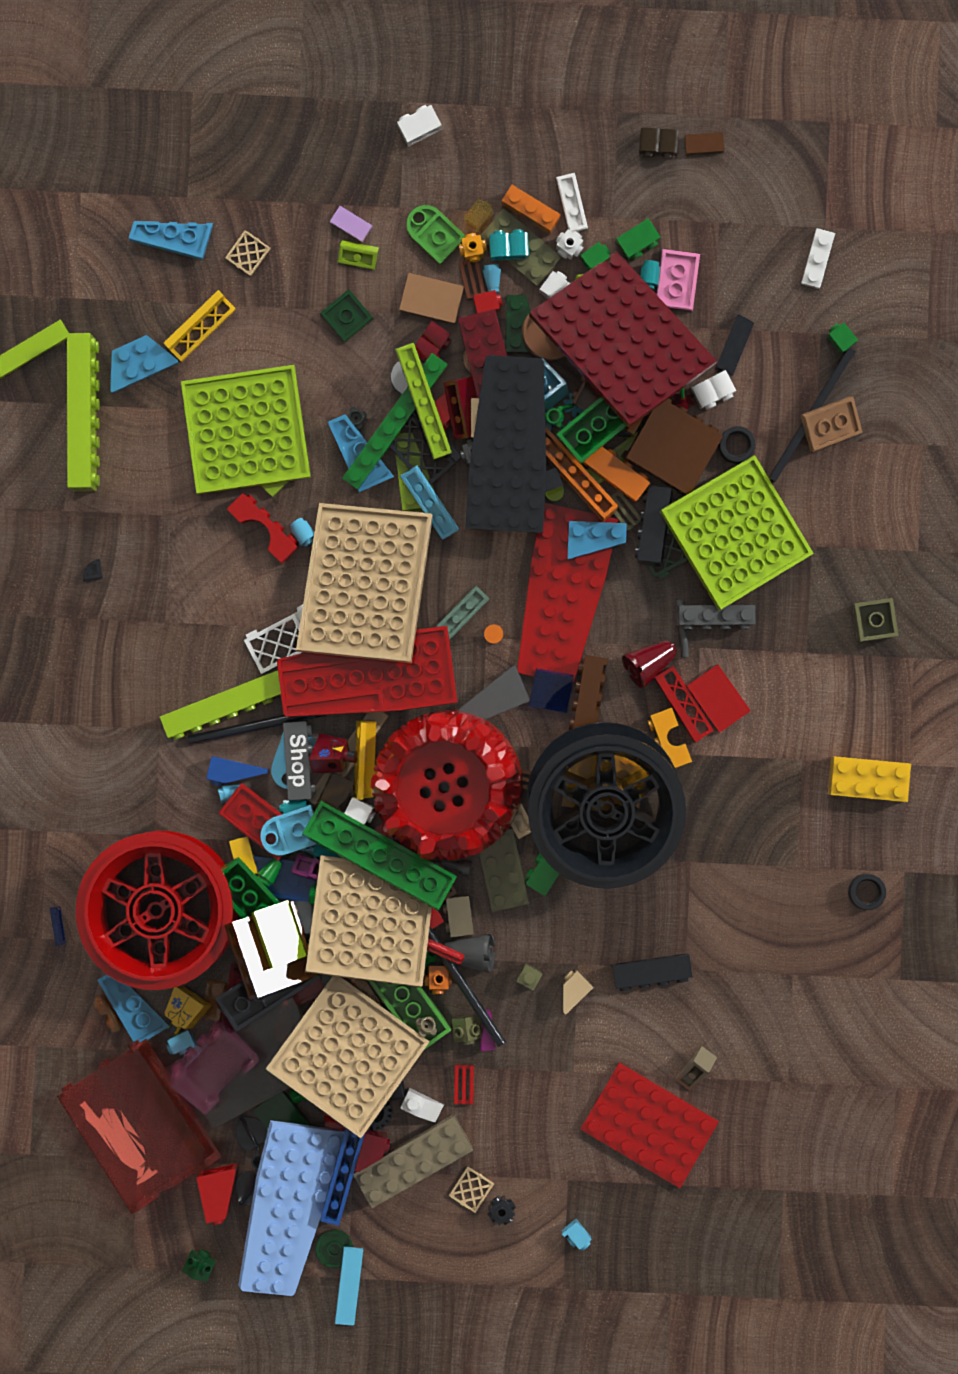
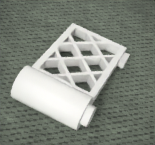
M303 605L297 607V612L268 628L260 632L254 630L246 634L247 639L244 642L261 674L277 667V662L274 663L275 658L280 659V657L276 656L279 645L289 648L286 657L303 653L297 652L296 648L293 647L295 638L298 637L297 632L300 627ZM292 619L296 624L294 633L284 630L286 622ZM273 629L280 631L277 642L267 639L269 632ZM283 633L293 635L290 646L280 643ZM256 638L264 640L261 650L253 649L250 641ZM266 641L276 644L273 655L263 652ZM262 654L272 657L271 664L266 668H263L260 662Z

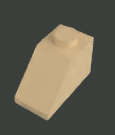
M577 969L574 972L571 970L563 978L565 980L563 982V1012L565 1014L593 989V986Z

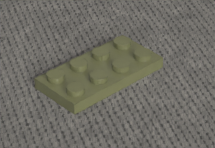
M503 208L480 235L481 240H485L486 245L489 247V235L493 234L494 231H504V233L509 234L513 230L521 229L523 232H528L529 258L505 261L538 287L562 257Z
M509 829L498 841L479 853L492 912L529 904L514 831Z

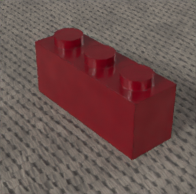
M462 377L443 382L454 439L471 437V398H477L473 377Z

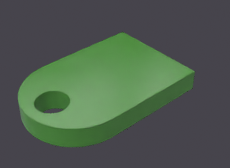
M422 205L416 207L408 216L407 230L410 237L439 265L462 243L461 238H465V234L433 206ZM416 214L424 216L422 223H416L413 220Z

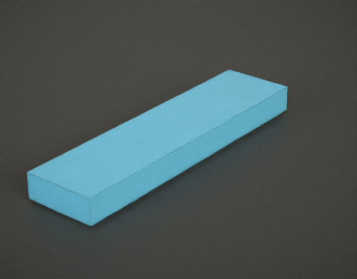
M417 465L400 476L423 512L433 515L432 525L442 540L459 530Z
M344 1247L335 1324H355L363 1248Z

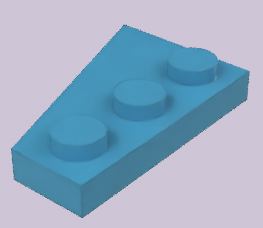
M569 521L567 560L625 544L627 523Z

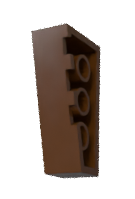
M585 655L583 663L579 662L578 674H581L580 681H576L575 692L578 693L577 700H573L572 711L575 714L574 719H570L568 730L598 722L602 688L606 677L605 667L608 665V658Z

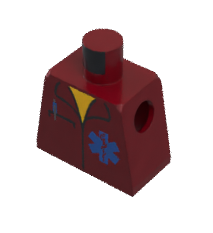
M319 734L309 757L312 773L342 772L347 762H357L358 753L357 751H350L346 739Z

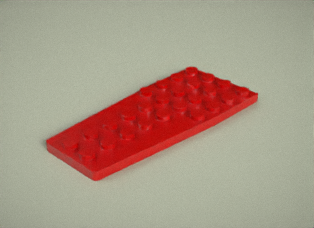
M545 503L543 534L537 533L531 560L517 670L519 674L573 684L607 575L612 547L567 560L569 521H602L594 513ZM609 517L605 522L618 523V519Z
M448 626L416 630L412 663L314 653H302L280 658L277 661L283 714L287 717L403 711L458 703Z

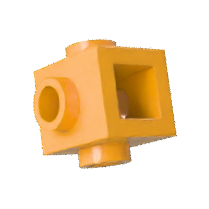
M471 233L465 235V238H461L462 244L459 245L460 255L465 257V261L469 260L472 263L484 258V251H487L485 240H481L480 235ZM476 244V248L471 249L469 247L470 245Z

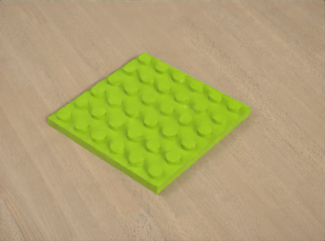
M295 365L181 381L197 495L311 478Z
M755 455L659 511L718 611L814 554Z

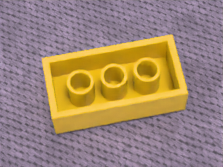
M831 756L828 795L908 802L911 764Z

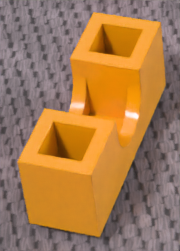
M669 708L650 715V720L647 722L650 730L656 733L657 738L654 740L668 754L674 767L677 768L692 762L686 744L673 746L668 742L667 734L669 730L679 726L673 709Z

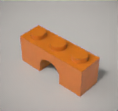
M514 185L510 186L502 199L501 206L516 215L521 214L534 223V226L551 235L560 220L561 214Z

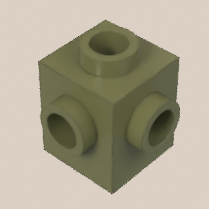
M477 1015L452 1019L455 1042H463V1045L474 1044V1040L482 1038Z

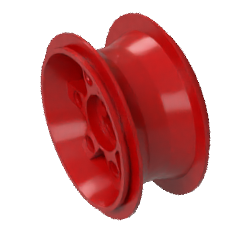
M152 831L136 834L109 846L92 862L82 879L77 894L75 913L77 930L87 954L108 976L134 988L163 990L186 984L197 978L224 954L230 944L224 925L237 921L239 916L233 909L231 891L227 879L221 870L225 865L224 861L202 841L187 834L174 831ZM166 857L181 861L197 874L178 885L170 883ZM145 858L144 886L140 887L117 877L131 863ZM156 864L161 868L160 875L153 873V867ZM189 882H193L197 886V890L194 893L189 892L187 889ZM122 886L127 887L130 891L126 897L120 893ZM204 889H207L210 899L209 923L188 911L187 905L190 900ZM149 894H159L165 898L162 901L150 903L147 911L142 912V904ZM108 896L126 906L127 918L111 930L106 914ZM154 905L161 907L162 912L160 915L153 913L152 908ZM171 907V916L168 924L155 926L149 923L152 919L163 917L167 909ZM191 921H195L199 926L197 931H192L189 928ZM124 925L131 927L132 932L130 935L123 933L122 928ZM175 931L200 942L185 956L171 961L172 932ZM136 935L147 938L150 961L135 957L120 944ZM159 942L164 943L166 949L164 953L157 950Z

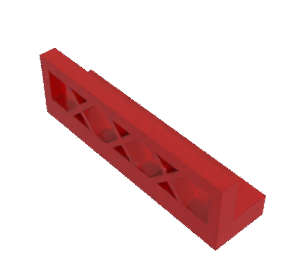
M674 666L654 678L694 743L714 731ZM672 671L676 677L675 685L668 684L663 676ZM676 688L685 691V702L679 701L675 696ZM686 705L695 707V718L687 715L685 712ZM696 721L704 722L708 730L699 734L695 727Z

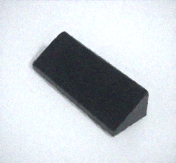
M737 314L715 369L722 372L726 370L727 374L733 376L754 322Z

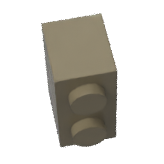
M469 895L446 899V902L443 903L444 914H448L449 920L445 922L446 933H450L451 937L474 934Z

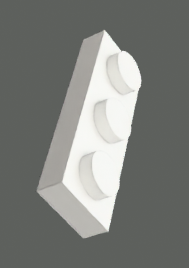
M816 229L801 285L820 289L835 233Z

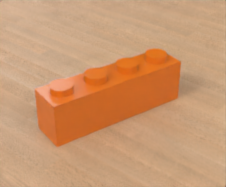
M601 447L582 463L634 503L637 502L650 484L647 481L649 478L645 474L635 472L629 462L619 460L617 458L618 454L611 449L607 451Z

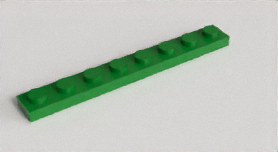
M431 353L422 366L430 390L448 366L447 363ZM408 387L343 476L345 481L358 490L416 410Z

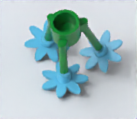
M573 393L569 394L570 400L565 399L563 401L567 405L559 406L557 409L551 407L545 412V425L550 431L552 425L559 427L561 430L565 427L562 424L564 410L565 412L572 411L573 418L576 417L577 412L580 414L583 412L582 409L572 405L574 401L571 399Z

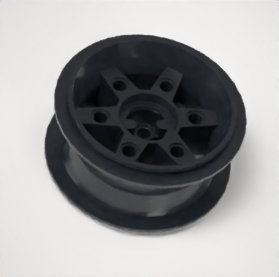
M597 722L578 726L563 733L553 740L539 756L531 771L527 786L529 827L538 851L555 871L580 885L610 889L632 885L644 880L658 871L669 860L683 834L686 819L685 796L677 771L670 757L653 738L628 725L613 722ZM614 755L625 757L643 769L620 779L616 776ZM596 756L593 777L585 779L568 771L578 762ZM608 761L610 765L607 768H601V762ZM639 782H644L640 787L634 786ZM566 783H575L576 785L569 788L566 786ZM556 790L577 805L554 820L552 802ZM657 790L658 811L654 819L634 805ZM607 796L617 797L622 801V806L614 804L613 800ZM605 803L611 805V808L607 811L601 809V806ZM593 807L598 810L601 817L611 818L607 820L596 818L591 814L590 809ZM635 818L639 821H643L639 825L633 823ZM576 820V823L574 825L567 824L568 822ZM588 832L596 839L597 854L582 850L569 840ZM626 832L642 838L631 848L615 853L616 839L623 836ZM600 839L610 841L606 844H603L600 842Z

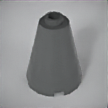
M492 934L445 943V946L465 955L460 966L485 973H491L490 971L493 970L495 952H493L492 946H495V941Z

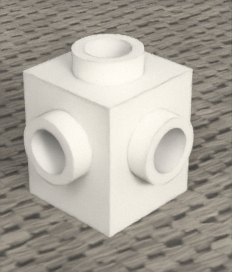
M567 230L565 234L561 232L555 241L557 242V253L563 258H569L570 260L574 256L578 257L584 248L582 247V236L574 230L572 232ZM569 240L574 244L571 246L567 245L566 241Z

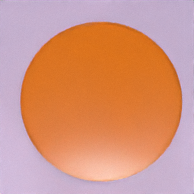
M489 625L484 631V637L491 644L499 643L503 638V630L498 625Z

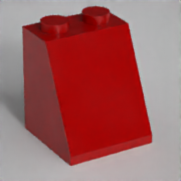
M238 1163L203 1170L196 1177L206 1223L217 1225L223 1223V1220L226 1219L232 1202L239 1169Z

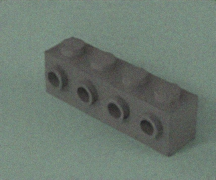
M679 605L675 607V626H681V629H693V626H700V629H712V626H719V629H731V626H738V629H750L751 625L756 624L755 605H728L719 611L715 605Z

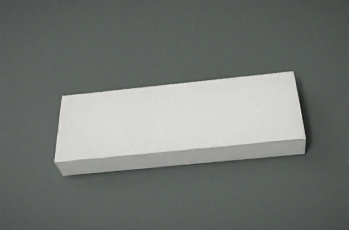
M575 173L556 177L568 230L571 232L573 230L576 232L588 230Z

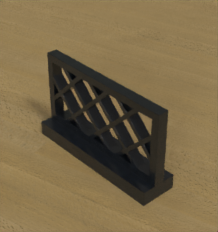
M416 410L409 419V425L403 427L408 428V439L396 437L394 445L391 444L389 447L409 470L415 467L409 463V455L421 456L420 466H418L421 472L422 469L434 470L433 478L428 481L430 485L459 462L462 457L449 443L452 453L442 456L449 462L448 465L444 468L436 467V459H434V467L423 466V456L432 457V454L423 453V445L427 443V440H424L425 434ZM411 429H419L422 432V439H410ZM397 441L408 442L407 452L398 451L396 448ZM410 442L421 443V453L410 452Z

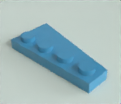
M134 221L129 241L203 261L213 223L197 224L188 222V224H178L177 222Z
M344 414L329 421L328 424L349 469L366 446L367 441ZM381 459L358 490L359 492L394 477Z
M107 974L97 980L136 1046L169 1027L130 986L116 981Z

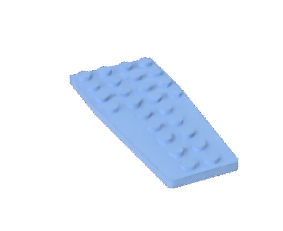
M270 1120L255 1181L238 1283L242 1291L293 1296L295 1294L321 1218L344 1134L343 1130Z

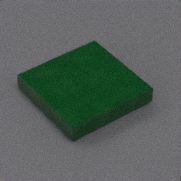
M349 289L320 313L344 343L374 319Z

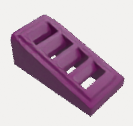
M487 1009L486 1012L492 1020L491 1010ZM483 1025L480 1049L481 1051L495 1050L496 1043Z

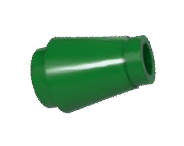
M273 858L257 873L258 879L265 886L269 887L274 883L283 864Z

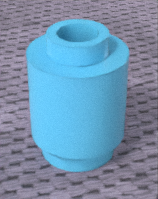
M299 518L290 524L291 533L300 546L305 545V547H309L313 544L314 531L306 520L304 521L303 518Z

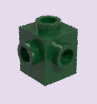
M191 1250L182 1272L193 1280L207 1282L216 1260L206 1250Z

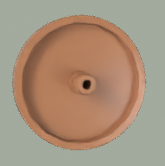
M528 314L522 326V339L529 352L537 358H543L548 361L564 357L562 352Z

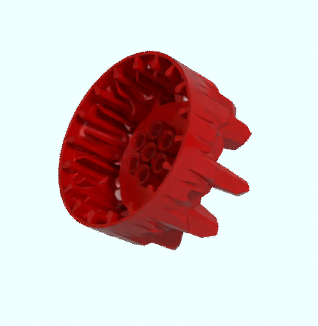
M438 710L415 717L388 738L376 759L370 788L373 789L372 796L375 797V810L383 821V831L385 834L393 835L396 841H400V845L419 854L420 858L427 860L447 859L452 861L474 856L484 851L505 834L513 823L521 804L523 776L514 748L503 733L493 724L467 712ZM446 763H451L454 766L453 773L445 771L444 766ZM428 768H431L435 771V777L433 779H430L426 776V770ZM460 777L467 778L468 785L466 787L459 785L458 780ZM441 782L449 784L448 792L441 791ZM423 787L430 789V797L422 796L421 790ZM457 795L461 796L464 800L461 806L454 803V797ZM436 801L444 803L445 809L443 811L436 809Z

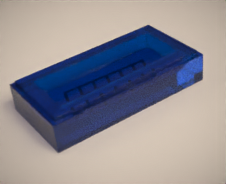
M51 907L50 914L55 946H60L66 943L61 907Z

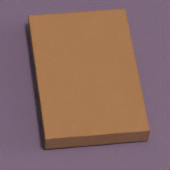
M408 273L399 311L455 324L464 286Z
M853 396L800 415L811 452L863 433Z

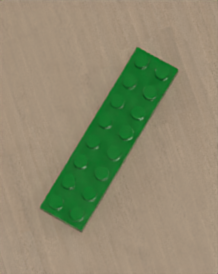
M323 801L318 805L302 833V836L437 911L440 909L457 878L456 875L427 859L420 858V855Z

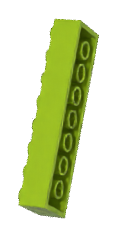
M67 333V487L74 492L97 491V487L100 486V477L97 475V467H100V458L97 456L100 440L99 437H96V429L100 427L99 418H96V410H99L100 407L99 399H96V391H99V380H96V372H99V361H96V353H99V342H96L91 333Z

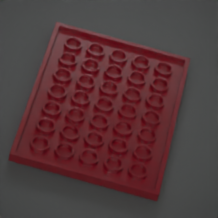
M617 251L603 263L593 267L529 313V317L628 427H631L716 365L717 362Z

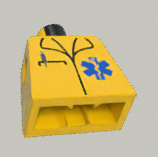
M184 985L174 987L165 1010V1016L172 1020L168 1030L178 1035L181 1028L192 1029L208 1011L211 1004Z

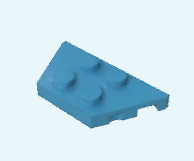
M145 335L112 351L110 390L114 394L179 364V361L149 336Z

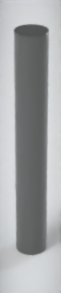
M676 600V606L684 605V600ZM678 626L681 657H689L687 629H681V626Z

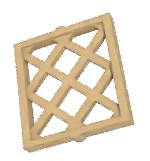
M245 230L225 259L249 276H252L271 248ZM246 236L252 237L254 241L247 242ZM244 237L245 243L239 244ZM255 244L256 251L249 252L248 245ZM257 244H262L265 249L258 250ZM246 246V252L240 253L239 247ZM235 248H236V249H237V254H232L233 251H234ZM264 252L261 258H259V253ZM256 253L257 260L250 261L249 254ZM247 255L248 261L241 262L240 256ZM238 256L239 263L232 261L231 257ZM256 263V265L252 269L251 264ZM249 264L250 271H246L242 268V265Z
M467 1166L449 1196L462 1206L476 1213L494 1183L482 1176L481 1173L479 1174ZM472 1171L477 1177L470 1179L469 1172ZM467 1173L468 1179L462 1180L465 1174ZM480 1179L487 1181L488 1185L482 1186ZM478 1180L479 1187L472 1188L471 1181ZM469 1182L470 1189L463 1190L462 1183ZM458 1185H460V1191L454 1192ZM489 1187L485 1194H483L482 1189ZM480 1189L481 1196L474 1197L473 1191ZM471 1191L472 1198L465 1199L464 1192ZM461 1193L463 1200L457 1199L455 1194ZM481 1199L478 1205L476 1206L475 1200ZM473 1201L474 1207L471 1208L466 1202Z

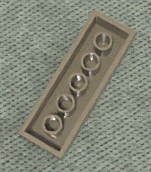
M452 1114L389 1150L388 1154L384 1153L382 1159L362 1171H354L353 1176L371 1208H374L472 1152L473 1146L455 1114Z

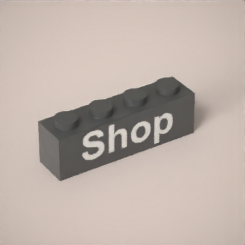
M308 722L283 723L288 800L312 799V795L316 794L315 783H311V775H314V773H312L309 763V757L313 750L312 744L309 745L308 738L312 737L311 725H308Z

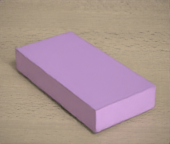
M339 206L330 220L331 224L362 243L372 228L371 224L342 206Z

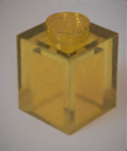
M478 199L465 214L464 221L479 232L492 217V206L487 201H480Z

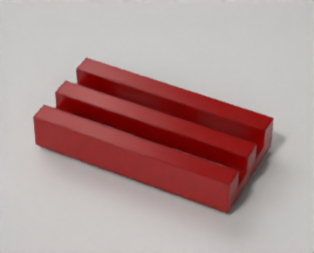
M455 1065L454 1104H473L474 1065ZM459 1069H462V1099H458ZM466 1069H470V1100L466 1099Z

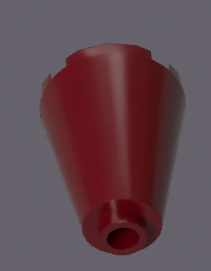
M663 641L626 653L622 656V663L625 670L629 669L632 674L629 677L639 688L646 687L676 657L675 652H677V649L672 642Z

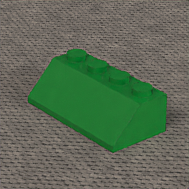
M600 397L556 435L567 450L582 464L627 425Z
M239 857L221 868L231 891L233 909L242 919L252 916V912L280 903Z

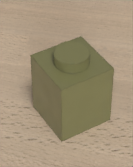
M525 963L516 981L534 991L543 973Z

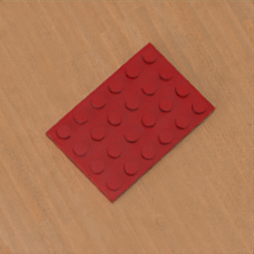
M619 1062L580 1130L681 1188L719 1121Z

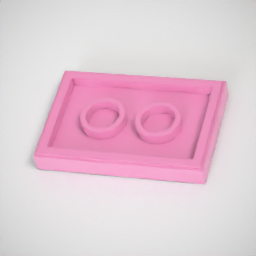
M662 249L659 285L657 286L656 295L669 309L693 311L700 254Z

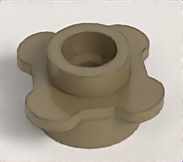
M428 1016L424 1019L419 1018L416 1020L419 1036L425 1037L428 1034H436V1024L432 1017Z

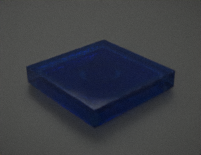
M536 668L529 706L567 713L574 675Z

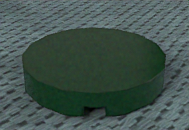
M327 1230L320 1235L316 1242V1257L328 1268H341L344 1247H354L353 1241L343 1230Z

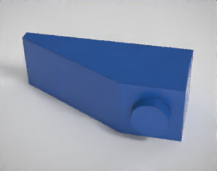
M212 756L206 779L211 780L210 784L222 786V783L267 774L269 769Z

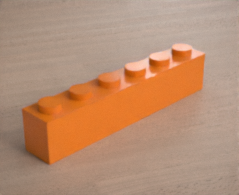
M545 426L547 462L553 468H557L559 475L598 518L605 522L618 510V505Z

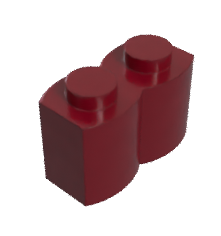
M431 321L415 344L419 359L423 363L426 362L431 353L440 358L439 352L441 349H446L452 341L449 339L451 334L433 321Z

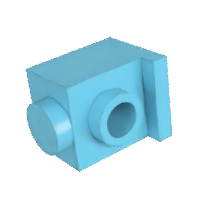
M191 1029L168 1039V1044L166 1045L171 1055L178 1052L182 1055L190 1051V1046L192 1049L198 1047Z
M574 1219L561 1230L564 1237L566 1235L569 1236L567 1237L568 1242L573 1247L577 1246L581 1251L591 1244V1236L577 1219Z

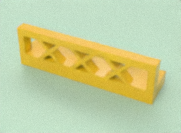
M218 290L164 342V345L183 362L236 308ZM222 302L230 308L225 314H217V307ZM206 317H214V325L212 327H203V320ZM193 330H201V337L197 341H190V333ZM179 343H187V351L180 356L174 348Z
M356 720L355 751L358 753V759L354 763L353 786H355L353 797L357 800H363V797L373 798V789L370 786L375 766V720Z

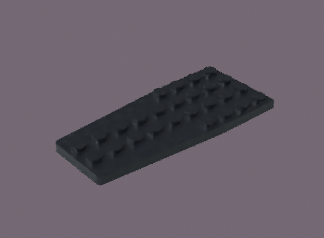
M488 355L484 363L469 466L465 529L543 534L546 488L544 361L541 358Z

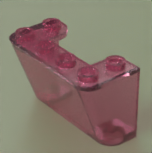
M217 1020L212 1024L210 1031L206 1035L200 1036L194 1048L190 1047L185 1052L184 1058L172 1065L171 1087L206 1115L219 1102L218 1093L241 1070L246 1075L259 1061V1057L224 1020Z

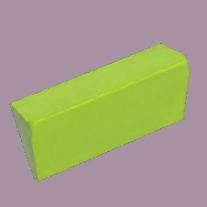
M342 240L337 263L375 270L379 248Z

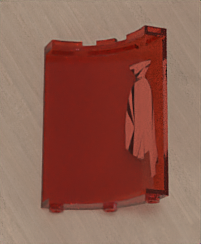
M147 1039L139 1042V1040L134 1041L128 1045L129 1050L110 1062L108 1059L98 1064V1070L73 1086L69 1083L61 1089L62 1093L57 1096L131 1214L141 1210L160 1196L158 1192L161 1191L163 1193L169 1188H173L184 1181L186 1177L207 1168L222 1157Z

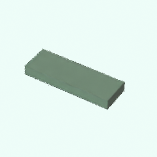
M475 586L436 627L448 626L449 639H451L489 601V598Z

